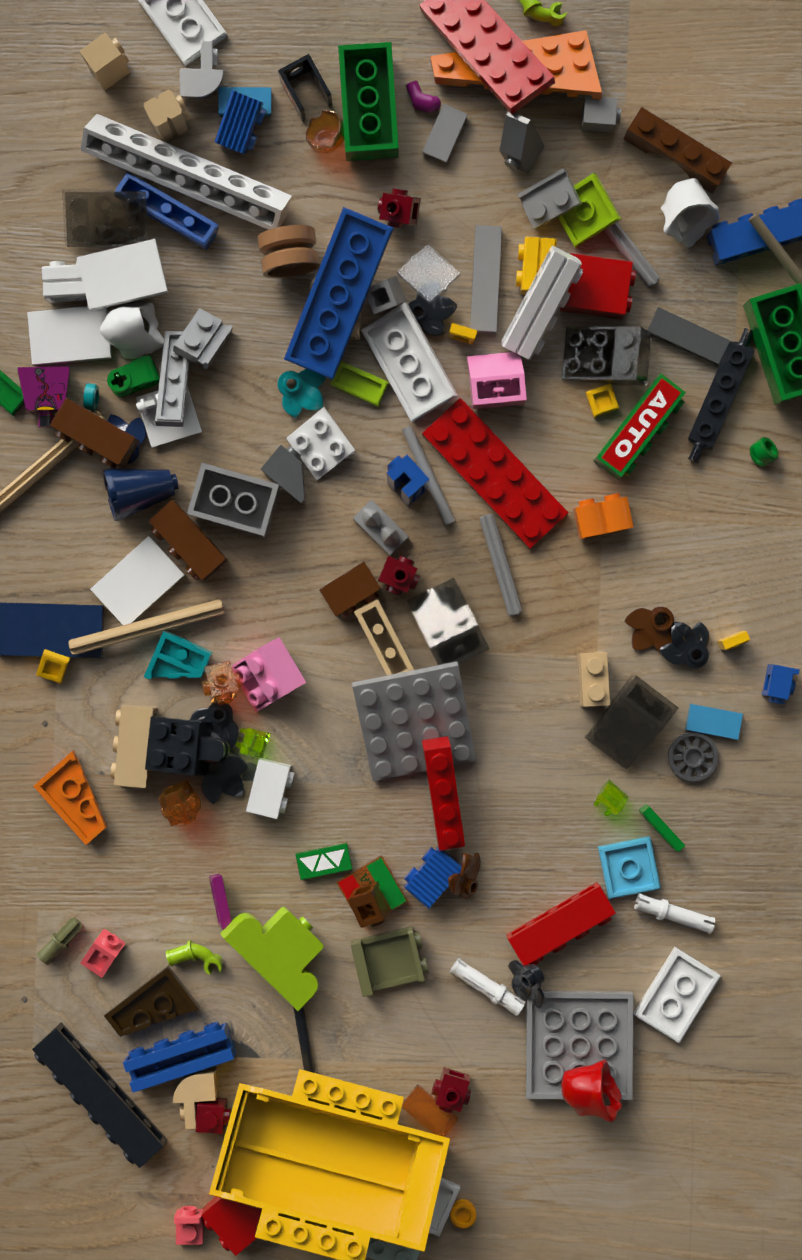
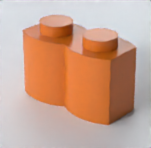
M620 493L604 496L605 501L595 503L594 498L579 501V506L573 508L579 540L634 528L628 498H620Z

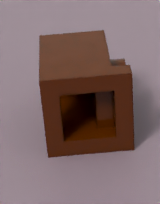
M378 881L355 888L348 898L360 928L368 925L376 927L382 924L389 913V909L379 890L380 885Z

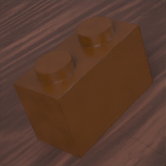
M365 562L360 563L319 589L336 617L342 615L343 618L354 613L357 610L355 605L363 600L365 604H368L378 598L379 594L377 592L381 590Z

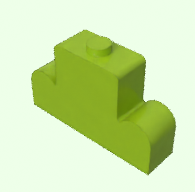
M281 907L262 927L254 915L242 913L235 917L220 933L224 940L297 1011L317 991V979L305 967L323 949V944L310 932L313 926L303 916L298 920L286 907Z

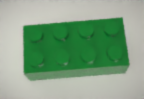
M392 42L338 45L346 161L399 158Z
M798 283L750 298L743 305L750 329L753 331V339L774 405L802 397V285Z

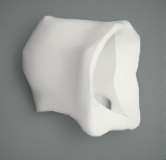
M696 178L675 183L668 191L666 200L661 206L665 216L664 233L672 236L677 242H682L684 247L687 248L692 247L704 235L706 230L720 219L719 208L710 200Z
M150 302L123 304L109 312L100 327V334L104 339L118 349L126 359H136L144 354L153 353L164 345V338L157 330L159 323L155 316V308L153 303ZM142 316L150 325L149 333L144 329Z

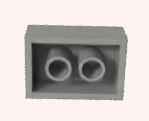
M201 463L187 514L191 517L267 538L281 487L272 482Z

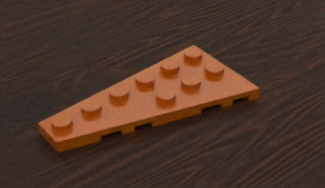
M586 30L523 41L555 78V84L541 94L550 95L552 92L568 93L567 97H578V94L592 95V99H602V91ZM457 52L431 56L435 84L461 87L478 84L484 85V89H489Z

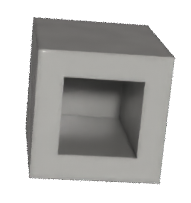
M585 96L582 108L581 131L612 133L615 125L620 124L621 108H617L618 98L602 97L599 100L592 99V96Z
M397 276L372 285L367 295L373 314L406 301Z

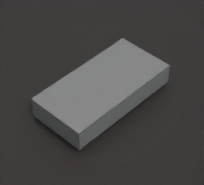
M443 103L422 154L446 165L468 114Z

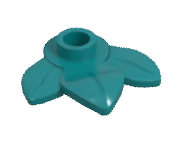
M304 369L299 373L295 371L282 373L278 378L277 387L283 395L282 406L285 412L297 418L302 408L307 410L322 409L324 406L323 397L317 388L326 380L325 376L308 369ZM289 379H293L295 381V387L293 389H289L287 387V381Z

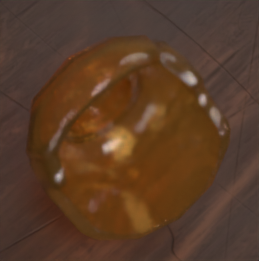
M324 109L319 117L310 119L309 127L306 130V141L315 152L331 153L337 150L344 141L343 121L335 111Z

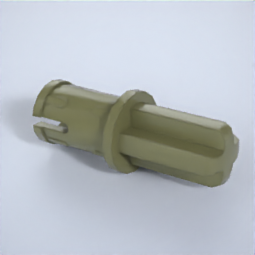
M72 917L58 933L51 935L52 939L37 953V957L44 964L50 965L51 961L63 949H67L71 940L83 929L82 923L77 918Z

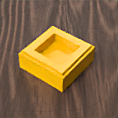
M454 323L451 324L449 331L451 339L474 344L477 330Z
M611 383L585 392L593 418L619 409Z
M740 631L717 642L720 650H729L749 642L750 638L747 631Z
M45 649L36 676L61 684L70 658Z

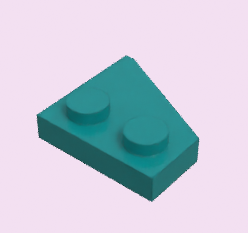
M165 630L157 644L144 678H201L213 652Z

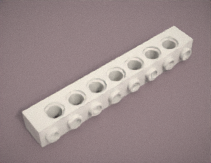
M96 114L84 127L80 151L268 230L280 227L287 217L292 198L287 193L99 114Z

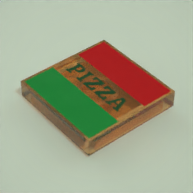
M382 855L336 881L348 904V898L355 888L376 881L380 885L379 890L389 912L408 902L406 895Z

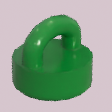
M762 437L750 447L751 459L760 467L767 466L778 458L779 453L776 445L767 437Z

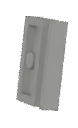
M562 168L517 194L523 203V208L533 229L537 230L582 204L566 169Z
M199 308L174 344L173 352L194 363L198 362L204 365L203 368L207 369L232 333L233 326L223 324L221 319Z

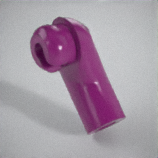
M412 81L406 85L412 105L416 110L433 113L440 109V99L437 96L422 93L418 81Z

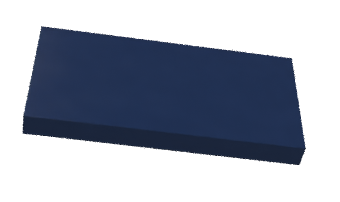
M0 602V655L42 656L46 649L66 657L103 658V647L72 655L69 649V641L103 631L104 605Z

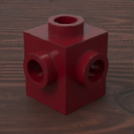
M392 188V193L383 192L377 207L380 214L379 220L388 221L387 225L395 228H403V223L417 225L421 198L408 196V190Z
M388 556L378 582L388 585L387 591L401 596L402 592L408 593L409 588L415 590L420 575L416 574L418 568L413 566L414 561L400 556L398 560ZM399 571L405 574V578L401 581L395 578V574Z
M443 1067L440 1080L435 1079L431 1095L435 1096V1105H438L440 1110L448 1113H454V1110L461 1112L463 1104L468 1105L471 1096V1089L468 1088L470 1083L469 1074Z

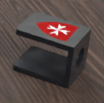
M309 54L278 70L280 83L301 121L306 120L305 111L289 82L304 73L310 72L329 107L333 105L332 95Z

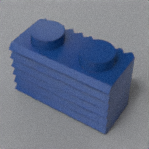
M232 90L215 143L242 154H247L248 150L253 151L258 137L254 134L256 125H262L266 114V109H263L264 103Z
M438 847L436 849L429 848L421 858L424 863L418 870L413 867L404 878L407 881L404 888L428 909L448 888V878L455 873H460L462 865L445 850L439 851Z

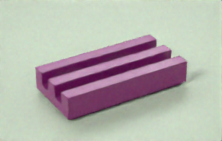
M218 873L210 875L209 881L218 925L224 930L231 923L223 878Z

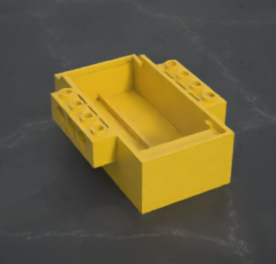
M299 1069L292 1096L239 1083L209 1195L262 1209L255 1234L256 1238L334 1259L365 1260L370 1238L424 1252L450 1138L398 1125L404 1100L402 1096Z

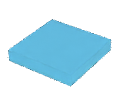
M650 836L597 846L608 899L661 889Z

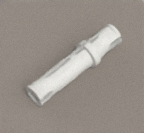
M641 893L636 898L635 902L638 904L634 905V909L655 915L658 920L667 919L707 932L708 934H711L715 925L711 924L715 923L714 917L669 904V901L665 899L660 901Z
M460 958L452 966L451 974L486 995L493 1004L496 1005L498 1003L515 1016L521 1012L525 1001L508 991L505 985H499Z

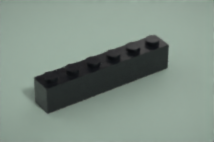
M62 1022L32 1049L35 1052L36 1060L41 1065H46L53 1072L54 1080L59 1085H64L71 1092L70 1096L76 1104L83 1105L88 1111L91 1121L96 1125L100 1124L106 1131L109 1141L121 1147L125 1158L131 1164H136L141 1168L163 1148L167 1138Z

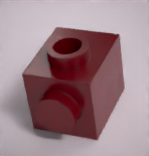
M216 1098V1101H202L198 1103L195 1132L223 1133L225 1125H228L231 1116V1109H227V1098Z

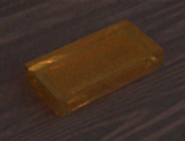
M419 1084L414 1087L403 1101L402 1108L435 1135L445 1137L458 1121V1117L455 1114L440 1110L439 1106L435 1105V1098Z

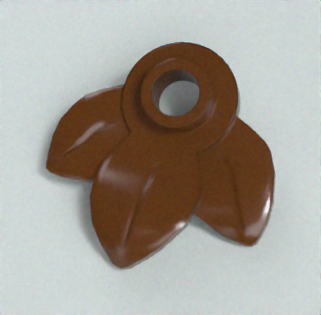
M656 607L652 610L639 608L631 612L626 617L625 623L635 629L632 634V648L634 650H643L654 645L659 651L660 647L672 643L671 625L674 622L673 613L666 607ZM658 615L664 616L663 624H657L656 617Z
M463 853L461 872L455 873L448 878L452 894H459L461 898L468 899L476 893L478 888L476 877L481 863L479 853H476L474 856Z

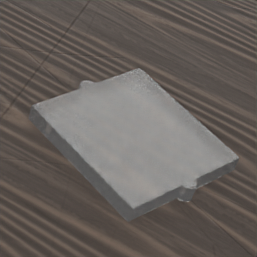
M428 244L415 256L411 255L410 260L397 271V275L429 304L442 292H447L448 286L460 276V273Z

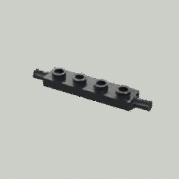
M744 328L739 342L730 341L688 437V440L694 445L688 457L690 461L694 459L695 463H699L703 450H713L755 352L749 346L753 337V331H749L748 328Z

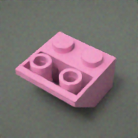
M516 352L467 356L472 410L525 404L527 397L521 355Z
M280 637L258 648L230 666L235 679L240 684L255 712L306 683Z

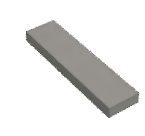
M475 226L470 328L477 330L479 333L497 332L502 226Z
M165 331L155 418L156 426L183 427L190 360L173 352L174 344L183 331Z

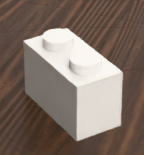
M264 758L259 759L246 812L275 819L279 817L280 813L285 814L288 798H285L284 794L286 787L291 788L295 774L290 772L292 765Z

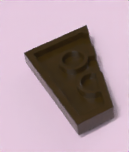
M168 965L108 1011L104 1017L121 1037L150 1027L153 1024L176 1018L179 1015L199 1010L200 1006Z

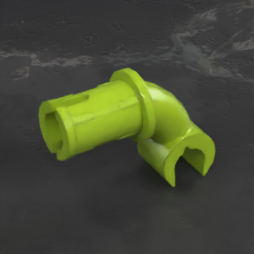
M519 0L524 9L523 15L537 21L549 22L553 26H560L567 15V12L562 15L556 14L562 7L563 3L560 2L553 3L550 9L543 8L542 3L537 0Z
M189 940L186 945L166 950V958L171 967L191 959L193 961L201 959L205 962V972L211 975L212 967L210 963H215L218 966L219 972H221L224 963L223 958L219 954H213L208 948L193 943L192 940Z

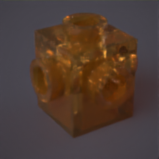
M226 661L204 666L203 675L205 680L201 681L204 696H209L211 704L218 702V705H224L234 701L233 698H237L238 689L241 688L239 674L233 673L231 662Z
M189 780L166 787L158 798L161 812L168 819L171 827L178 824L184 826L192 823L201 809V799L194 792Z

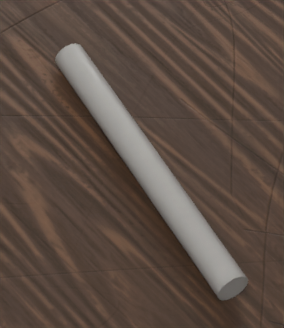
M412 426L402 429L419 468L430 479L428 488L445 525L455 522Z

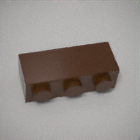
M65 398L50 424L51 427L57 430L56 436L68 443L71 439L80 443L77 448L91 456L94 452L103 456L100 461L113 469L117 465L124 469L140 442L134 436L68 398Z
M171 500L149 520L153 525L150 529L151 532L160 541L165 539L171 545L168 548L169 552L178 561L182 558L189 565L185 569L195 580L200 578L206 581L228 561L174 500Z

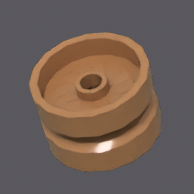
M282 226L264 231L257 236L259 252L266 255L261 259L263 276L267 278L296 277L314 272L320 268L319 253L311 249L317 242L315 228L312 226Z

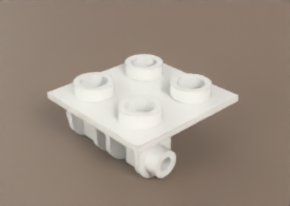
M188 386L183 427L156 426L158 391L136 397L137 409L141 413L151 448L202 432Z
M325 407L286 438L291 446L301 455V460L316 480H319L342 460L352 456L355 451Z

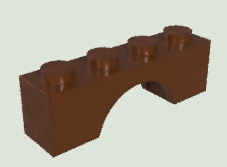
M643 107L640 108L623 138L645 153H656L673 161L687 173L689 179H698L703 189L711 194L716 190L732 164L726 158Z

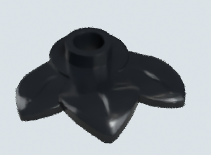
M429 283L421 287L417 292L416 300L408 304L412 313L417 308L422 309L423 315L420 317L415 316L422 329L432 336L446 333L443 320L452 316L457 309V304L453 300L440 296L439 283Z
M673 622L671 625V640L673 643L660 647L659 651L668 662L674 665L685 663L690 668H701L707 663L709 658L706 648L710 639L709 631L702 622L697 623L693 628L685 623ZM694 650H697L700 653V658L698 660H694L692 658V652Z
M216 701L208 708L197 709L191 715L190 720L212 722L211 737L225 739L230 748L236 745L239 728L232 720L234 713L230 704L225 701ZM216 710L223 711L224 717L222 719L216 717Z
M229 756L226 761L217 763L219 765L217 772H212L210 770L211 763H208L207 775H203L204 779L201 789L209 802L215 804L222 792L236 797L243 795L244 784L239 775L246 771L248 766L241 758Z
M517 960L511 961L508 967L514 975L511 982L514 993L520 999L529 997L537 1008H541L545 1002V996L541 990V985L545 980L542 971L535 964L523 966Z

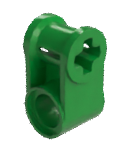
M150 355L137 358L129 364L112 370L107 377L108 386L119 397H126L140 390L151 388L160 382L159 373ZM119 378L124 380V386L121 388L117 385Z

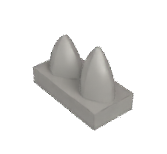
M372 499L353 517L390 556L409 538Z

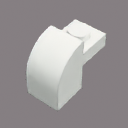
M201 41V69L180 68V96L182 99L206 98L218 88L223 76V70L212 69V65L217 66L218 61L217 49H212V41Z

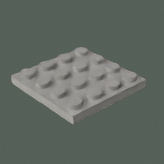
M457 661L352 682L373 781L426 771L422 740L448 736L454 765L476 761Z
M542 991L545 996V1002L541 1008H537L529 997L526 998V1099H563L561 1083L565 1071L593 1065L605 1059L608 1062L610 1074L621 1092V1100H632V991Z

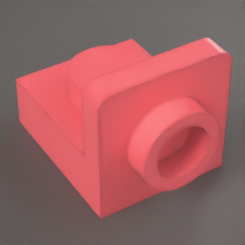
M103 929L80 964L103 978L124 947L125 942L115 934Z
M184 1206L181 1209H177L174 1216L176 1245L203 1244L204 1223L201 1216L203 1209H197L195 1206Z

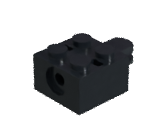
M151 716L145 770L194 776L207 775L208 763L226 761L229 757L230 746L223 738L211 737L212 722Z

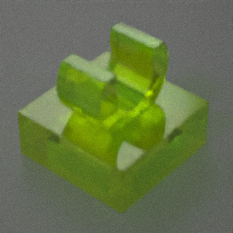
M247 727V729L241 728L240 732L245 734L243 743L236 742L235 744L238 748H241L240 753L263 758L271 733Z
M609 779L599 791L594 806L597 807L600 803H603L607 807L604 812L605 816H609L612 812L617 815L623 810L629 796Z

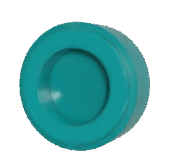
M87 383L84 390L83 405L85 409L95 411L99 403V386Z

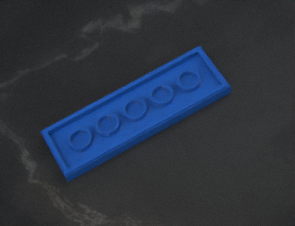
M343 207L284 360L334 380L394 230L393 227Z

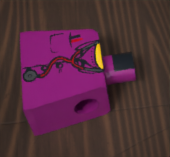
M17 367L26 412L37 413L38 428H53L50 424L54 419V413L58 412L67 396L69 367Z

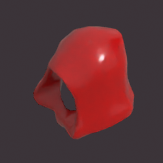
M604 1059L593 1065L577 1067L564 1072L561 1083L563 1099L573 1107L579 1116H598L611 1123L616 1120L617 1112L622 1108L620 1103L622 1095L610 1074L607 1060ZM606 1099H609L611 1103L608 1106H605L604 1103Z

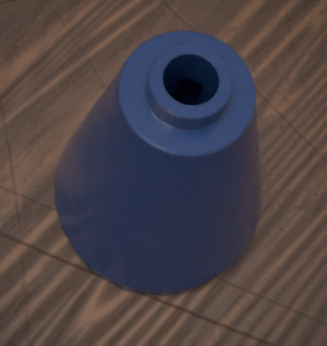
M108 469L103 471L105 489L109 497L108 502L115 522L122 521L174 496L175 490L179 489L176 474H171L169 469Z

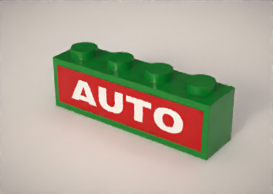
M660 373L593 461L617 479H620L623 475L628 477L637 466L633 461L639 454L644 456L653 445L649 440L655 433L660 435L669 424L665 419L671 412L676 414L683 406L685 401L682 400V397L686 392Z

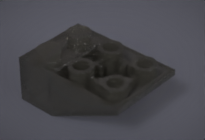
M62 189L64 243L67 247H122L148 240L146 192Z
M641 326L566 327L562 380L601 384L611 383V385L647 386L652 333Z
M454 578L406 600L437 665L456 661L460 664L489 650V646Z
M631 675L584 738L627 770L663 730L679 707L637 675Z

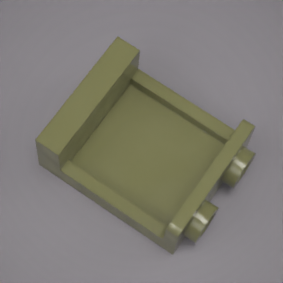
M413 926L351 940L352 954L363 997L373 995V991L414 981L425 982L424 974L429 973L426 958L420 959L418 949L423 948L420 933H414Z

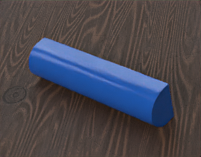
M128 171L113 192L116 198L205 250L211 246L218 233V224Z

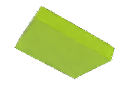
M592 173L574 185L582 204L558 217L575 248L580 247L622 220L596 173Z

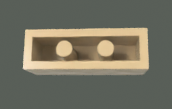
M378 599L354 611L386 675L414 670Z
M121 705V710H117L115 724L119 726V734L114 737L113 752H117L116 763H112L110 773L111 778L114 779V785L138 788L150 786L151 770H145L150 718L151 716L156 717L157 707Z

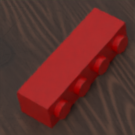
M445 736L422 740L439 851L465 847L449 738Z
M596 882L506 934L523 966L528 964L537 965L544 959L543 956L551 951L557 953L567 946L566 942L573 938L579 940L590 933L588 929L597 924L600 927L609 923L613 919L611 916L616 914L601 886Z

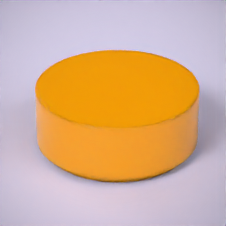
M466 1199L455 1201L450 1211L451 1222L461 1229L472 1226L476 1220V1209L473 1203Z

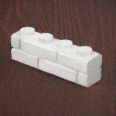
M551 246L502 339L503 347L530 360L534 353L537 355L540 353L545 342L542 339L546 330L551 331L557 321V317L554 316L559 306L564 308L570 297V293L567 292L572 283L577 284L583 273V269L580 268L582 264L578 258L555 246Z
M52 261L49 263L50 266H42L43 296L48 303L87 301L78 261H76V265H66L63 261Z

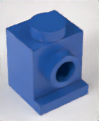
M768 664L762 695L770 696L769 702L785 705V700H789V695H793L796 682L793 679V674L799 675L800 669Z

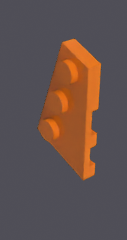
M75 750L70 752L33 786L85 845L89 844L108 827Z

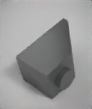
M508 111L505 117L499 151L505 159L504 163L507 167L514 171L520 169L528 173L545 146L530 119L516 113L511 115Z
M280 445L262 466L261 470L303 505L306 502L303 464L299 460L301 455L290 445L287 449Z

